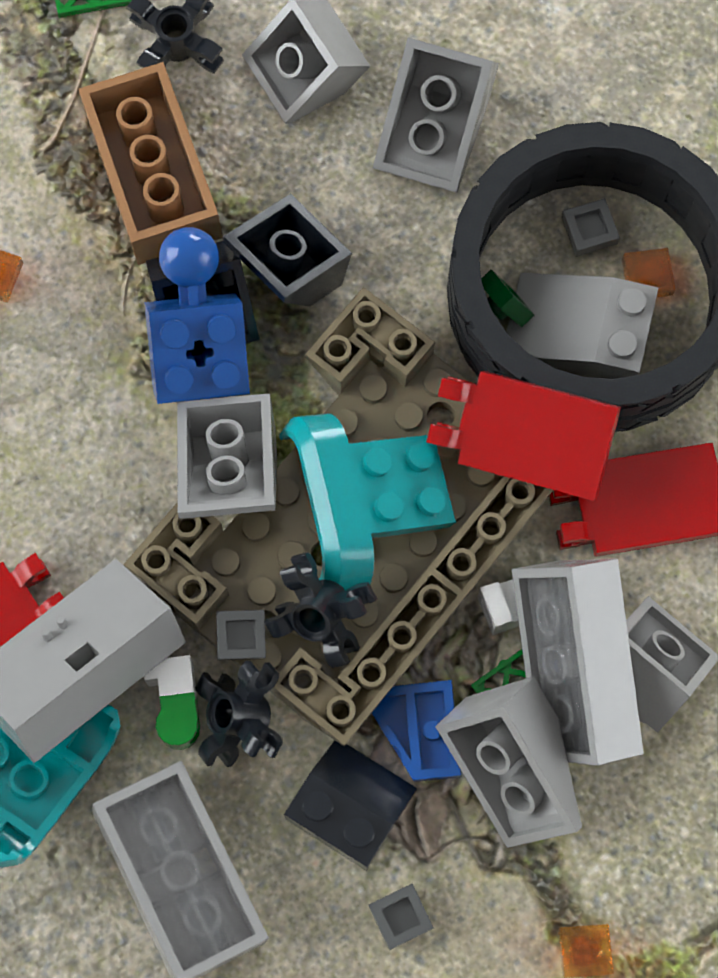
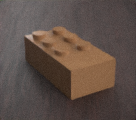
M161 62L79 88L85 113L137 264L140 265L146 263V260L158 258L164 239L170 233L180 228L194 227L201 229L209 234L213 240L223 238L216 206L164 63Z

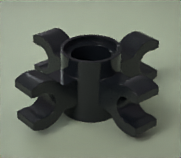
M131 0L127 5V9L132 12L129 20L136 26L149 30L156 35L155 42L151 47L143 51L136 64L142 69L163 62L166 67L169 60L181 62L191 57L205 70L214 74L224 62V58L219 56L222 52V47L208 38L199 36L195 33L194 29L200 21L209 15L214 4L209 0H186L182 7L167 6L159 10L149 0ZM175 30L185 32L183 35L175 38L166 36Z
M309 552L292 556L291 562L294 566L281 569L280 576L285 586L295 592L299 603L286 602L276 606L275 610L278 616L266 619L264 621L273 638L285 636L295 630L306 640L313 642L321 641L323 643L324 657L330 667L335 668L348 665L350 660L346 654L358 651L360 646L356 636L351 631L346 630L341 619L346 617L347 619H356L366 615L367 610L364 604L377 600L370 583L363 582L345 590L335 581L319 580L316 562Z
M246 660L238 671L237 678L239 683L237 687L235 681L225 673L221 674L217 682L207 672H202L195 690L202 698L209 701L206 708V721L213 734L202 742L198 755L207 766H212L218 756L226 767H232L239 757L238 745L241 740L242 749L250 757H256L260 748L270 758L276 757L283 744V740L277 732L268 727L271 719V709L264 694L271 691L277 684L279 673L270 662H265L259 672L251 661Z

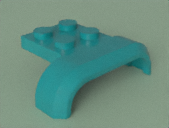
M333 414L298 416L288 421L279 434L280 440L292 439L299 453L322 551V571L319 580H332L340 584L345 590L363 582L371 584L374 571L372 538L446 529L456 523L437 446L426 442L428 435L349 444L342 424Z
M108 704L35 763L0 728L1 869L20 865L30 857L101 766L120 732L121 725L118 710Z

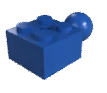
M194 227L177 229L164 239L159 251V262L165 276L171 282L178 285L179 299L144 302L152 386L157 404L250 394L243 304L236 293L207 296L206 282L215 274L219 264L217 245L213 238L201 229ZM202 340L206 347L202 354L192 356L191 352H186V350L194 349V341Z

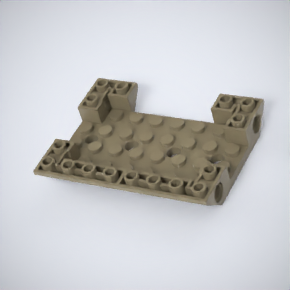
M364 287L305 354V358L338 394V398L324 414L330 413L337 417L345 430L349 444L428 435L431 423L427 415L436 407L448 409L454 418L450 425L460 426L465 402L438 397V392L443 377L448 378L451 376L466 381L469 380L434 354V340ZM436 445L456 523L446 529L372 538L374 571L370 585L377 600L364 604L367 610L366 615L356 619H347V617L341 619L346 630L351 631L356 636L360 646L358 651L346 654L350 660L349 664L335 668L330 667L324 657L323 643L321 641L313 642L306 640L295 630L279 638H265L266 658L250 659L247 661H251L259 672L265 662H270L279 673L278 682L270 692L309 724L345 747L553 491L552 489L457 464L460 449ZM297 447L290 452L277 468L276 507L274 511L237 514L223 531L221 522L214 516L179 519L177 502L123 564L164 601L174 614L216 648V611L264 610L265 614L276 617L278 616L275 610L276 606L286 602L299 603L295 592L288 589L283 583L280 571L283 568L294 566L291 562L292 556L306 552L312 554V551L320 545ZM316 564L318 571L317 576L318 578H320L322 566ZM246 660L232 661L241 667Z

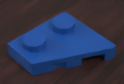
M452 680L393 686L372 712V715L414 782L462 777L461 769L435 727L455 708Z

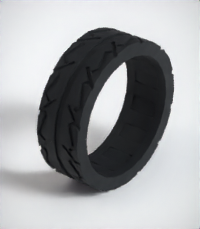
M602 122L566 124L536 134V139L522 141L495 160L477 181L480 184L471 189L457 218L449 266L447 298L450 325L461 353L478 378L481 371H486L621 407L615 432L629 431L658 420L657 416L665 417L694 398L718 368V175L711 166L684 146L680 148L674 140L642 127L612 122L608 126ZM581 185L611 187L637 195L659 207L682 227L697 249L707 275L710 302L705 331L693 346L672 362L644 374L617 379L578 376L555 369L530 355L506 333L490 308L481 282V254L489 237L508 215L527 201L550 191Z

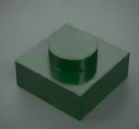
M492 269L481 278L483 288L489 295L487 299L490 308L500 320L503 321L509 316L520 327H523L535 316L515 290Z

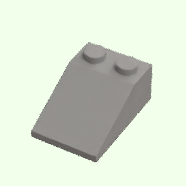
M408 38L373 168L458 192L488 106L499 63Z
M520 273L516 293L535 316L523 327H520L510 318L506 333L527 353L555 369L582 377L617 379L639 375L658 287L615 277Z
M270 393L177 402L179 519L275 510L277 445Z
M534 676L465 697L435 726L507 848L571 834L580 830L582 824L559 720Z

